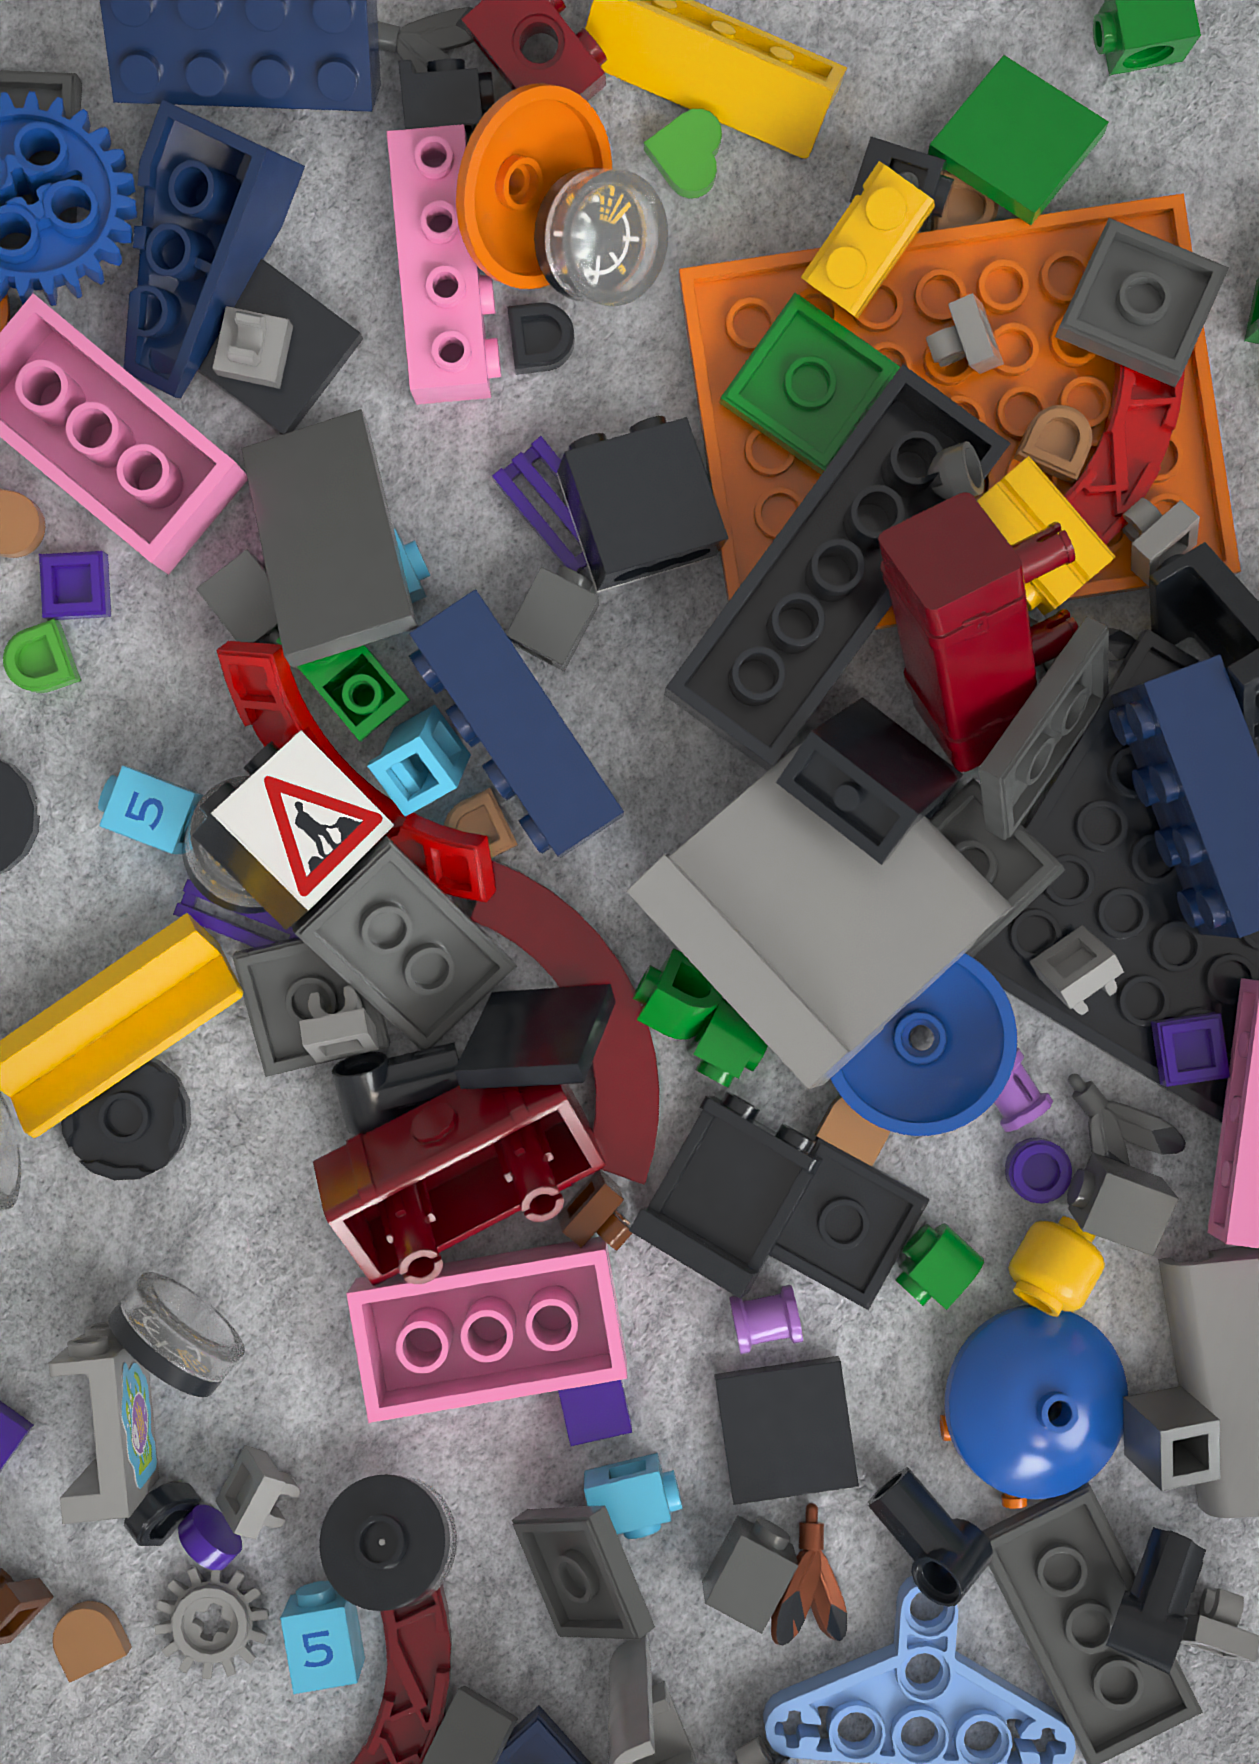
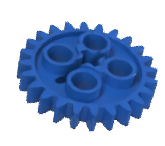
M29 91L24 108H15L8 93L1 92L0 242L2 238L11 233H23L29 236L30 239L20 249L8 250L0 247V302L6 296L10 287L17 289L22 306L30 298L34 290H43L49 304L55 306L58 298L57 287L64 285L77 299L83 296L79 279L86 275L94 282L102 285L105 280L100 266L101 260L120 266L122 264V257L119 248L114 242H133L132 227L124 220L138 218L136 200L127 197L136 192L133 174L122 172L127 167L123 149L109 150L112 143L109 130L106 127L89 133L91 124L88 111L82 109L68 120L66 118L63 98L57 97L50 105L48 111L40 110L38 99L33 91ZM46 150L58 154L56 160L48 165H34L28 161L33 154L39 151ZM79 175L82 177V180H71V176ZM30 194L36 203L27 205L22 196ZM71 207H81L90 212L87 218L78 223H66L58 219L61 212Z

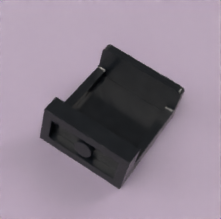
M1204 542L1185 554H1176L1169 557L1150 575L1151 631L1173 645L1186 638H1194L1211 658L1221 655L1253 743L1256 745L1259 743V601L1207 543Z
M862 697L813 729L776 783L882 865L890 858L916 823L924 816L928 820L933 817L964 774L957 771L954 766Z
M726 1091L722 1100L715 1096H705L700 1105V1108L703 1110L649 1206L641 1208L629 1231L738 1298H742L752 1288L823 1159L811 1153L816 1143L815 1141L783 1123L777 1132L755 1120L760 1109L737 1095Z

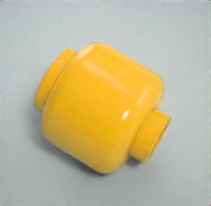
M1062 1216L1058 1223L1042 1220L1035 1222L1028 1229L1009 1262V1274L1016 1283L1013 1288L1014 1293L1030 1306L1050 1316L1058 1317L1061 1311L1074 1312L1079 1310L1085 1304L1105 1267L1101 1252L1092 1243L1096 1236L1082 1231L1074 1219Z

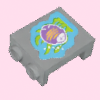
M106 1321L86 1326L85 1334L68 1341L67 1347L48 1363L50 1377L84 1374L88 1377L96 1459L89 1464L60 1497L62 1524L129 1518L159 1479L149 1371L124 1349L114 1336L109 1322Z

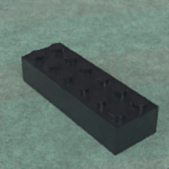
M903 364L668 683L664 695L765 770H770L892 606L889 588L882 576L881 562L883 559L878 537L883 531L947 500L938 496L932 489L942 483L939 472L928 475V468L933 458L945 448L967 441L973 446L978 455L983 478L985 479L1011 443Z

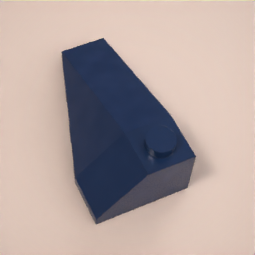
M163 99L161 100L139 161L137 186L144 188L142 226H134L133 248L140 250L137 287L129 293L123 369L133 377L175 398L181 399L221 331L226 306L235 307L261 258L264 259L280 232L305 166Z

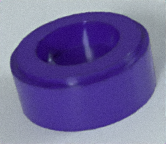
M1028 1138L1016 1144L1009 1152L1005 1162V1175L1008 1184L1019 1196L1029 1202L1043 1204L1058 1199L1068 1189L1072 1179V1165L1068 1155L1060 1146L1044 1138Z
M197 1505L178 1526L179 1540L187 1554L207 1569L223 1570L242 1550L241 1536L234 1534L223 1514L209 1505Z

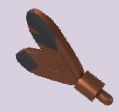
M809 1503L806 1506L805 1521L799 1522L798 1549H803L796 1556L799 1566L771 1616L772 1640L775 1644L782 1646L788 1644L799 1633L810 1606L820 1630L830 1639L841 1641L847 1632L845 1602L830 1564L821 1551L824 1550V1523L818 1522L817 1505Z

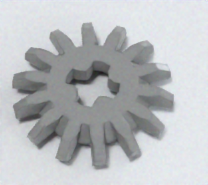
M191 1567L187 1570L192 1586L188 1587L173 1579L167 1587L178 1599L176 1601H158L156 1610L171 1614V1617L168 1621L154 1625L155 1635L172 1633L174 1640L165 1646L162 1652L167 1658L180 1649L186 1656L178 1669L187 1674L195 1660L203 1663L202 1679H211L214 1663L221 1662L227 1677L236 1674L234 1656L239 1654L249 1665L256 1658L247 1643L250 1639L262 1644L265 1643L268 1634L254 1626L253 1621L269 1619V1609L249 1607L248 1603L262 1595V1591L257 1586L241 1594L237 1590L245 1576L241 1570H237L229 1584L222 1583L221 1570H211L210 1581L205 1582L197 1567ZM211 1604H218L223 1607L221 1617L230 1621V1628H218L214 1636H208L203 1633L204 1622L195 1618L196 1611L207 1612Z

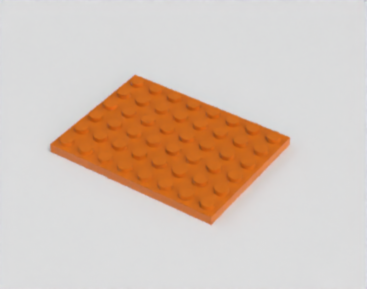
M1184 193L1041 214L1032 225H1029L1020 218L916 233L858 319L801 278L820 248L680 268L678 278L709 483L729 538L720 550L727 601L729 602L821 476V474L719 403L725 390L795 292L900 367L904 364L1011 443L984 479L983 493L974 496L976 500L1021 463L1013 458L1027 426L1039 412L1054 405H1066L1077 409L1086 417L1090 424L1092 444L1080 471V476L1095 452L1105 428L1112 401L1115 362L1056 338L1055 335L1108 218L1193 252ZM972 293L983 303L1004 362L1003 365L981 374L969 366L967 357L950 365L940 367L939 362H934L926 340L927 336L937 331L955 326L948 304ZM1203 326L1185 367L1181 407L1176 428L1172 431L1158 476L1145 499L1151 502L1162 516L1182 500L1200 516L1197 545L1192 549L1206 542L1236 575L1241 572ZM1043 472L1063 496L1074 484ZM1123 528L1106 544L1116 557L1066 601L1149 589V586L1131 571L1132 542L1123 533ZM893 606L889 608L874 630L897 627Z

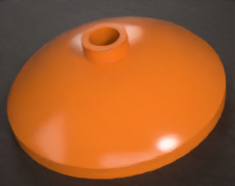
M545 83L529 84L512 90L493 104L481 118L470 136L461 160L456 187V211L462 240L473 261L487 276L514 288L536 289L550 285L543 275L536 257L534 230L540 205L552 185L565 174L579 168L593 167L613 170L611 149L605 128L593 107L574 91Z

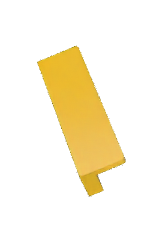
M593 0L585 27L607 57V61L601 65L605 73L690 110H707L717 117L720 123L802 159L808 158L812 152L826 113L840 88L847 67L694 0Z
M186 913L1 1039L0 1091L11 1098L23 1131L32 1138L40 1136L243 996V990L219 942Z

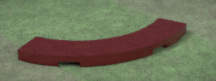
M491 860L496 892L487 903L476 901L471 919L480 925L494 930L518 945L547 971L559 987L611 984L616 1003L592 1061L596 1086V1114L593 1134L606 1163V1167L601 1170L645 1185L654 1155L659 1123V1078L656 1053L649 1026L637 1021L642 1006L641 1003L632 999L635 988L620 961L600 934L574 908L550 889L525 874Z
M441 1576L434 1587L415 1603L399 1609L380 1611L384 1625L387 1659L384 1693L378 1715L368 1738L351 1764H422L441 1725L451 1675L452 1649L449 1609Z

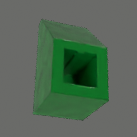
M279 637V638L276 640V642H277L278 644L282 645L281 639H280V637ZM366 645L297 666L360 742L410 701L408 696Z

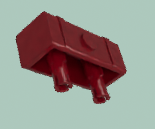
M963 492L883 531L878 537L883 559L881 562L882 576L889 588L905 663L903 671L905 683L911 692L915 709L955 769L959 772L970 771L983 763L1037 687L1035 667L1058 657L1079 628L1074 617L1070 618V612L1065 608L1031 627L1029 622L1025 584L1075 561L1074 547L1065 530L1062 531L1061 524L1055 521L1049 524L1047 528L1010 545L974 496Z
M568 1084L480 1089H460V1086H457L364 1135L359 1133L347 1139L345 1145L314 1160L313 1166L327 1222L371 1284L376 1286L399 1273L403 1274L404 1280L411 1284H425L432 1281L442 1271L443 1261L441 1255L439 1256L440 1252L519 1211H522L528 1220L534 1222H544L552 1219L563 1208L564 1199L560 1191L606 1167V1163L587 1117Z

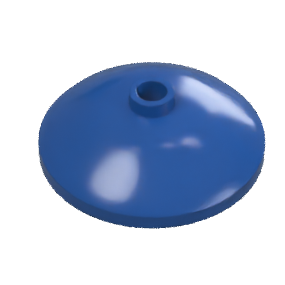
M964 953L922 994L901 1009L883 1027L884 1029L831 1077V1080L841 1097L856 1113L880 1128L911 1136H931L956 1130L982 1115L997 1100L1010 1078L1014 1068L1018 1043L1016 1020L1011 1003L992 973L977 960ZM919 1025L927 1026L934 1035L933 1044L927 1050L916 1049L910 1041L912 1030Z
M1030 1305L1011 1308L996 1314L980 1325L967 1338L957 1353L948 1375L945 1390V1417L948 1432L963 1462L975 1475L993 1488L1008 1495L1026 1499H1046L1064 1495L1081 1487L1096 1476L1110 1460L1119 1445L1124 1432L1123 1397L1128 1396L1126 1375L1121 1360L1110 1341L1096 1326L1083 1317L1068 1311H1061L1058 1317H1054ZM1060 1401L1062 1405L1061 1414L1057 1419L1049 1421V1407L1054 1402Z

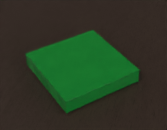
M1003 55L929 144L928 155L946 160L947 166L945 170L1029 225H1032L1104 136L1109 121Z
M795 292L725 390L719 403L822 475L895 376L900 366Z

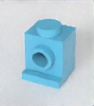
M434 704L394 727L381 754L370 760L367 767L406 817L456 789L471 754Z
M658 1453L584 1471V1493L587 1506L605 1505L616 1533H623L625 1538L637 1539L654 1534L660 1530L662 1523L671 1521V1512L683 1509L674 1470L662 1472Z

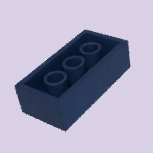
M100 0L113 103L160 104L163 99L173 105L373 112L381 86L377 0Z
M476 589L409 633L419 648L408 655L436 695L444 689L448 691L455 704L446 709L445 712L471 748L482 742L492 758L482 765L483 769L503 798L508 801L517 795L528 812L527 815L518 821L539 853L543 854L552 848L557 857L562 858L624 816L623 809Z
M1217 655L1110 695L1115 708L1110 709L1109 717L1118 741L1123 746L1129 744L1138 768L1132 771L1133 784L1141 802L1145 806L1152 805L1160 830L1155 831V842L1165 864L1168 867L1174 866L1183 888V890L1177 893V899L1186 922L1192 928L1197 927L1200 935L1242 938L1259 931V756L1222 657Z

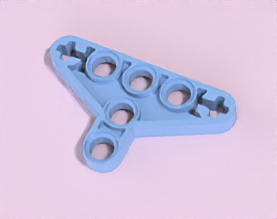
M912 1576L906 1578L898 1591L893 1644L780 1690L770 1697L765 1704L763 1712L766 1739L772 1749L782 1756L797 1759L871 1764H1070L1076 1750L1075 1738L1065 1719L1058 1711L956 1651L957 1605L944 1606L943 1611L938 1617L927 1621L919 1620L910 1613L912 1599L921 1592ZM927 1653L939 1660L940 1668L938 1674L927 1683L920 1684L911 1681L905 1673L907 1663L917 1654ZM819 1706H829L825 1718L828 1738L826 1739L820 1738L817 1726L821 1725L818 1711ZM789 1711H799L803 1724L797 1726L796 1734H785L783 1724L780 1722L787 1720ZM850 1713H863L871 1718L873 1722L869 1735L857 1742L847 1741L842 1738L837 1729L843 1717ZM914 1717H925L935 1724L934 1736L928 1743L922 1746L909 1745L901 1738L902 1727L908 1720ZM1008 1719H1017L1014 1726L1020 1738H1014L1015 1751H1011L1013 1744L1011 1732L1007 1725ZM979 1721L990 1722L998 1728V1736L994 1744L986 1750L978 1751L969 1748L964 1743V1736L970 1725ZM1050 1728L1055 1739L1058 1741H1049L1046 1745V1751L1038 1752L1033 1741L1029 1739H1040L1042 1729Z

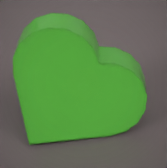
M691 109L681 114L644 142V152L679 196L688 199L699 198L706 195L713 187L717 173L715 156L719 151L722 139L721 125L717 117L711 112L704 109Z

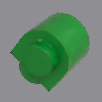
M673 948L660 970L649 965L632 999L643 1004L637 1021L665 1036L686 1040L698 1035L721 1001L722 995L681 951Z
M722 998L701 1031L694 1037L687 1051L701 1058L695 1069L696 1071L729 1088L735 1077L739 1079L744 1068L752 1072L755 1070L764 1056L768 1045L726 999Z
M946 1223L939 1225L935 1229L926 1224L904 1246L902 1252L907 1258L900 1264L899 1267L903 1271L895 1281L923 1307L933 1298L947 1310L978 1275L984 1264V1258Z

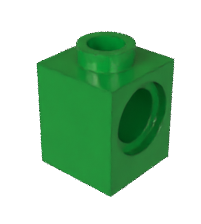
M1105 0L1098 14L1093 19L1094 45L1098 54H1105L1109 76L1183 62L1201 36L1194 0Z

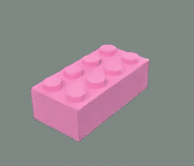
M34 293L0 332V437L148 561L169 575L248 481L247 474L233 459Z
M601 1237L590 1238L582 1248L573 1241L443 1263L442 1271L438 1277L425 1284L408 1283L404 1280L403 1274L401 1275L400 1273L376 1286H373L366 1276L355 1279L346 1293L368 1423L627 1379V1358L608 1246Z

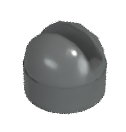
M966 441L947 447L936 454L928 468V475L939 472L942 483L932 488L934 493L944 499H949L963 492L970 493L973 496L983 493L984 478L981 464L975 449L969 442Z

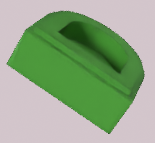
M56 619L19 631L8 641L4 649L3 665L5 672L10 680L22 689L35 693H48L81 681L61 622Z

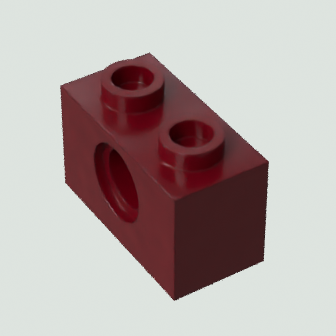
M482 0L462 18L469 37L512 90L529 84H553L574 91L588 102L606 86V75L601 65L607 61V57L585 28H582L575 34L560 15L566 8L563 0ZM543 33L553 37L558 43V49L549 61L533 63L522 54L523 46L531 36Z

